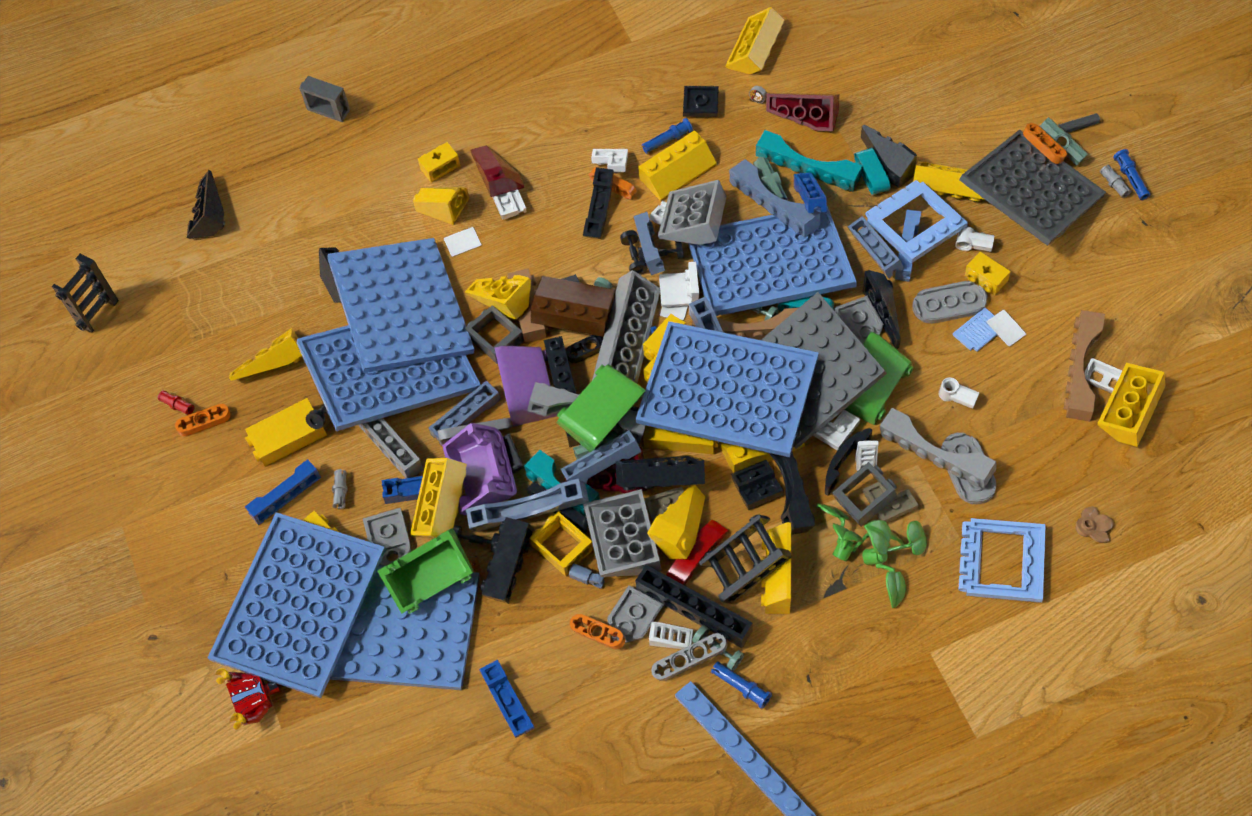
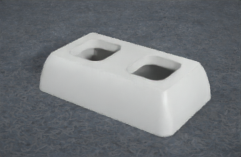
M1091 359L1084 374L1088 384L1112 393L1114 388L1109 387L1108 384L1112 379L1118 381L1122 370L1096 359ZM1095 371L1103 375L1101 382L1090 379L1092 372Z

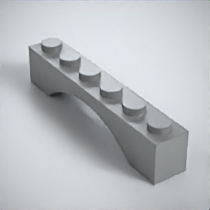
M535 382L527 411L542 416L557 414L563 407L567 409L580 394L554 388L545 383ZM629 409L613 430L618 436L630 430L636 442L640 444L645 425L636 423L638 411Z
M891 408L880 425L882 437L886 440H893L903 449H910L916 452V455L920 458H927L933 461L937 467H944L950 470L954 476L967 479L973 486L985 488L996 471V461L979 452L968 454L954 453L933 446L916 431L909 416L894 408Z

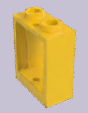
M560 512L550 516L546 520L545 525L540 529H536L530 538L532 547L564 576L569 574L574 563L578 565L594 550L592 541ZM559 527H562L579 542L561 561L542 545Z

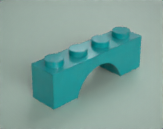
M539 450L524 465L527 478L532 482L536 481L546 490L560 484L554 477L556 471L555 460L542 450ZM585 483L589 502L600 500L599 493ZM584 504L572 506L573 509L586 517Z

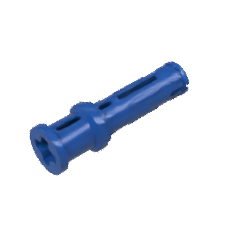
M684 118L682 122L677 125H671L669 130L641 144L644 152L648 154L673 139H680V136L687 132H693L692 125L687 118Z
M1128 149L1118 151L1113 156V159L1120 165L1121 173L1126 174L1139 199H1147L1151 193L1138 174L1136 163L1131 160Z
M720 662L715 663L713 666L715 669L711 670L712 674H715L742 692L745 699L752 700L758 704L760 709L767 705L772 695L771 692H765L755 682L746 681Z

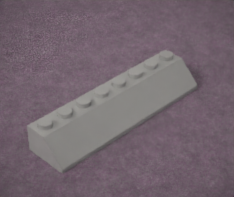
M633 270L619 278L592 380L597 376L595 372L602 364L604 366L609 364L635 383L638 382L644 358L643 343L649 338L660 288Z

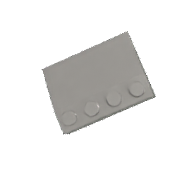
M715 180L670 191L658 234L659 239L698 245L717 241L727 197L720 181Z
M642 489L584 504L600 577L639 575L645 565L657 571L662 570L655 542L647 534L651 525Z

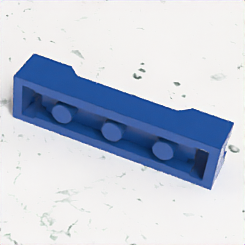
M811 172L794 174V189L796 192H799L807 212L814 213V208L817 206L821 208V212H827V198Z
M307 459L295 468L293 475L264 497L255 498L245 508L253 520L260 525L321 477L314 465Z
M423 476L382 480V495L385 504L418 500ZM392 488L393 493L389 494L388 489Z

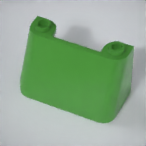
M871 332L863 345L887 374L844 410L875 425L878 419L882 420L886 413L884 409L885 402L901 378L904 379L905 376L909 377L913 366H911L912 361L885 339Z
M602 364L595 372L597 376L567 409L563 407L557 414L559 419L556 423L589 452L597 448L601 441L646 391L609 364L606 366Z
M451 528L377 572L401 614L406 611L410 614L419 609V603L460 580L461 583H464L471 579V574L474 571L456 533Z

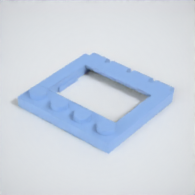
M917 180L893 194L892 198L889 197L879 203L878 207L875 206L865 213L868 218L867 222L910 263H913L966 228L968 223L924 182L919 183ZM921 195L938 214L945 218L906 243L882 219Z
M971 518V522H963L962 537L965 538L961 539V555L963 557H960L959 571L963 575L959 576L958 590L966 592V596L1042 603L1045 524ZM982 532L1024 535L1021 588L1011 587V585L980 584Z

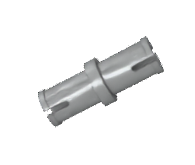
M1110 165L1104 166L1100 170V173L1109 182L1108 185L1114 188L1121 198L1127 197L1131 193V189L1123 182V178L1117 175Z
M338 469L334 472V485L332 486V492L334 493L333 508L336 509L338 504V509L345 508V494L348 491L346 486L347 471L343 470L342 474V469Z

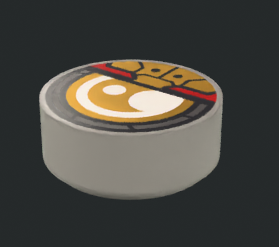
M754 86L750 90L749 96L754 102L763 103L767 98V92L761 86Z

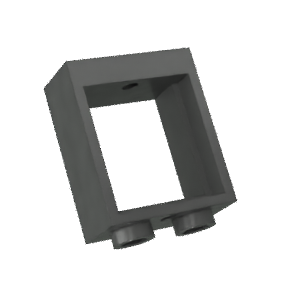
M307 76L305 81L301 83L299 89L308 111L343 122L350 111L344 88Z
M493 305L485 309L479 317L469 322L467 327H465L471 341L496 364L498 362L495 347L519 346L524 342L522 331ZM495 318L511 333L492 347L478 332Z
M870 462L865 464L832 492L835 500L861 527L897 497L895 490L897 487L890 479L886 480L882 476L884 474L877 465L873 467ZM871 473L886 491L863 511H860L845 494Z

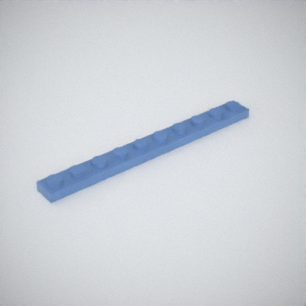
M691 681L675 694L676 699L785 816H816Z

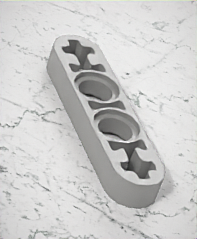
M511 418L475 423L495 427L498 430L512 428ZM468 425L438 430L439 440L451 439Z
M719 633L712 634L654 663L651 669L652 675L659 681L668 680L723 653L727 648V640ZM715 639H718L719 641L723 640V642L720 643V648H717L716 646L710 648V650L712 651L711 653H709L707 647L704 645L705 643H707L709 646L715 644ZM697 647L704 649V655L701 658H695L693 655V651ZM679 656H683L686 660L683 667L675 666V659ZM670 661V664L674 669L673 672L670 668H668L664 671L665 675L663 676L656 673L659 671V666L666 668L669 666L667 662Z

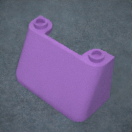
M495 347L513 427L557 417V414L542 416L527 411L535 382L545 383L550 386L544 362L548 361L546 350H541V347Z
M470 423L442 445L445 458L467 464L466 477L463 481L466 496H462L459 499V514L467 515L466 509L483 504L499 503L510 499L516 494V484L503 436L497 428Z

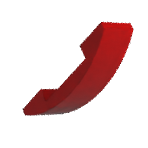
M712 519L697 533L696 542L687 559H676L666 576L686 585L692 577L693 571L700 564L699 562L705 558L704 555L714 546H717L729 530Z

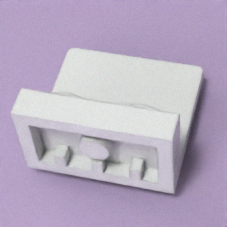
M689 262L688 270H685V273L659 275L662 307L687 306L699 299L696 262Z

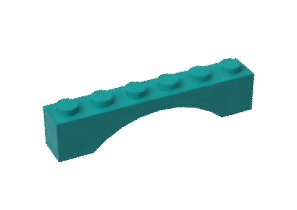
M764 130L756 144L757 157L767 158L768 161L787 167L795 172H811L814 178L822 180L827 184L838 186L843 190L853 192L862 175L863 165L849 160L826 162L807 158L791 149L780 135Z

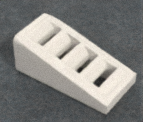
M878 441L858 442L855 456L857 471L868 462L873 467L877 465Z
M651 622L649 644L650 646L684 649L692 643L693 629ZM657 631L661 632L660 638L656 637ZM665 632H669L668 640L665 639ZM674 633H678L677 642L673 641ZM682 634H686L685 643H681Z

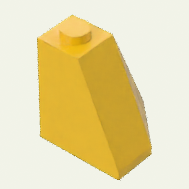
M466 187L421 188L419 193L414 196L413 204L416 212L454 225L469 200V194Z

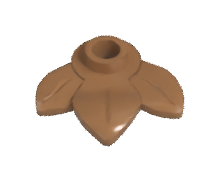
M1091 506L1082 511L1081 518L1076 522V531L1083 537L1090 536L1096 542L1105 543L1109 541L1106 532L1112 528L1114 522L1106 515H1099L1097 508Z

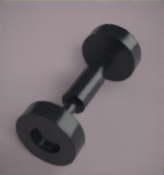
M634 230L625 231L620 235V240L623 245H630V255L632 260H634L629 266V271L633 270L639 275H643L648 270L647 264L644 261H638L639 256L636 247L633 246L639 240L638 234Z
M675 241L676 249L667 250L665 248L658 250L659 256H667L669 253L676 252L678 259L684 258L682 243ZM642 247L637 248L639 261L645 262Z
M323 404L319 410H311L306 415V423L311 428L320 429L325 424L326 418L324 415L327 412L325 405Z
M455 525L453 527L459 542L461 539H466L471 543L482 545L483 543L491 544V552H493L494 544L500 537V533H494L492 540L472 534L466 536L462 535L461 526Z

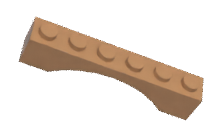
M798 308L784 309L778 315L768 320L751 324H738L720 318L717 319L723 333L762 340Z
M1081 310L1080 316L1075 318L1074 328H1077V333H1074L1072 338V344H1075V349H1072L1070 354V360L1073 361V365H1070L1068 370V377H1071V381L1067 382L1066 393H1069V397L1065 398L1063 408L1067 410L1066 418L1090 422L1092 417L1095 394L1085 379L1083 359L1089 348L1100 339L1104 325L1105 314Z

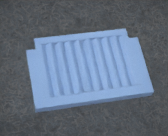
M983 308L957 329L953 336L970 351L972 349L975 351L980 350L998 335L986 322L994 317V315L986 308Z

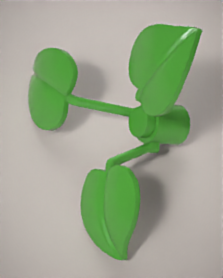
M817 504L816 508H821L826 513L838 517L841 521V525L835 523L832 525L839 536L833 555L843 561H847L851 552H856L857 548L869 537V533L867 532L861 537L855 532L849 531L844 527L845 519H850L846 513L833 506ZM891 531V539L904 545V542Z
M875 520L864 526L869 533L874 548L865 549L862 557L866 565L876 564V568L889 570L886 574V587L891 606L896 608L905 596L906 583L901 572H895L894 568L883 565L887 560V553L911 547L914 555H920L926 548V534L920 522L911 521L907 526L909 543L888 548L891 539L890 527L884 520Z

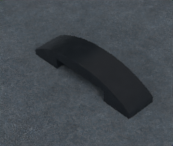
M599 167L595 169L594 187L588 217L585 220L583 230L584 237L601 239L609 209L613 169Z
M871 428L864 429L850 437L833 456L826 474L825 494L827 496L839 482L840 472H838V469L853 449L857 450L858 442L871 440Z

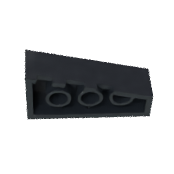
M691 455L616 461V485L622 487L623 490H635V487L650 489L654 488V486L671 487L672 485L705 484L704 460Z
M508 517L501 523L499 528L500 537L493 547L494 556L487 566L488 575L481 584L482 595L486 598L509 604L517 583L515 574L516 572L519 573L523 567L522 556L528 553L530 548L529 537L535 531L529 523Z

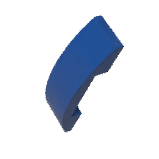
M498 659L479 669L515 738L534 729Z

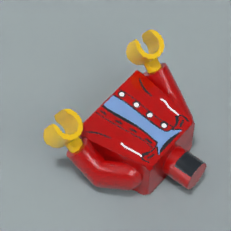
M224 668L218 669L215 675L223 676V678H217L216 682L218 684H223L225 680L228 681L226 686L236 712L231 716L230 722L237 721L233 726L235 730L240 729L242 724L249 725L260 722L268 712V709L272 707L269 696L280 691L277 683L268 682L265 684L263 679L256 675L253 676L242 672L228 673Z

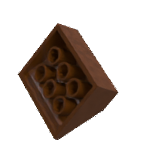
M542 276L531 307V323L604 337L615 289Z

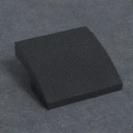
M767 460L731 474V478L748 510L784 496V490L775 478V473Z

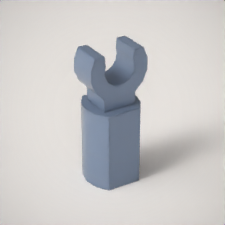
M575 563L570 569V578L587 585L590 583L602 589L605 583L604 577H600L599 574H594L592 570Z

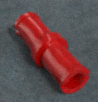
M164 390L158 394V401L169 405L171 409L179 410L186 415L193 413L194 405L184 401L182 397L174 396Z

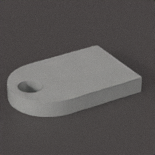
M401 507L363 518L368 542L384 546L386 549L380 565L387 566L394 562L388 560L391 554H397V559L411 552V544Z

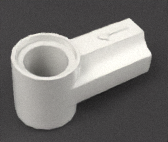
M966 227L958 232L956 248L962 251H969L973 248L991 252L994 235L977 233L971 227Z
M951 377L945 378L942 381L939 390V397L943 401H955L972 409L979 395V392L960 385L956 379Z

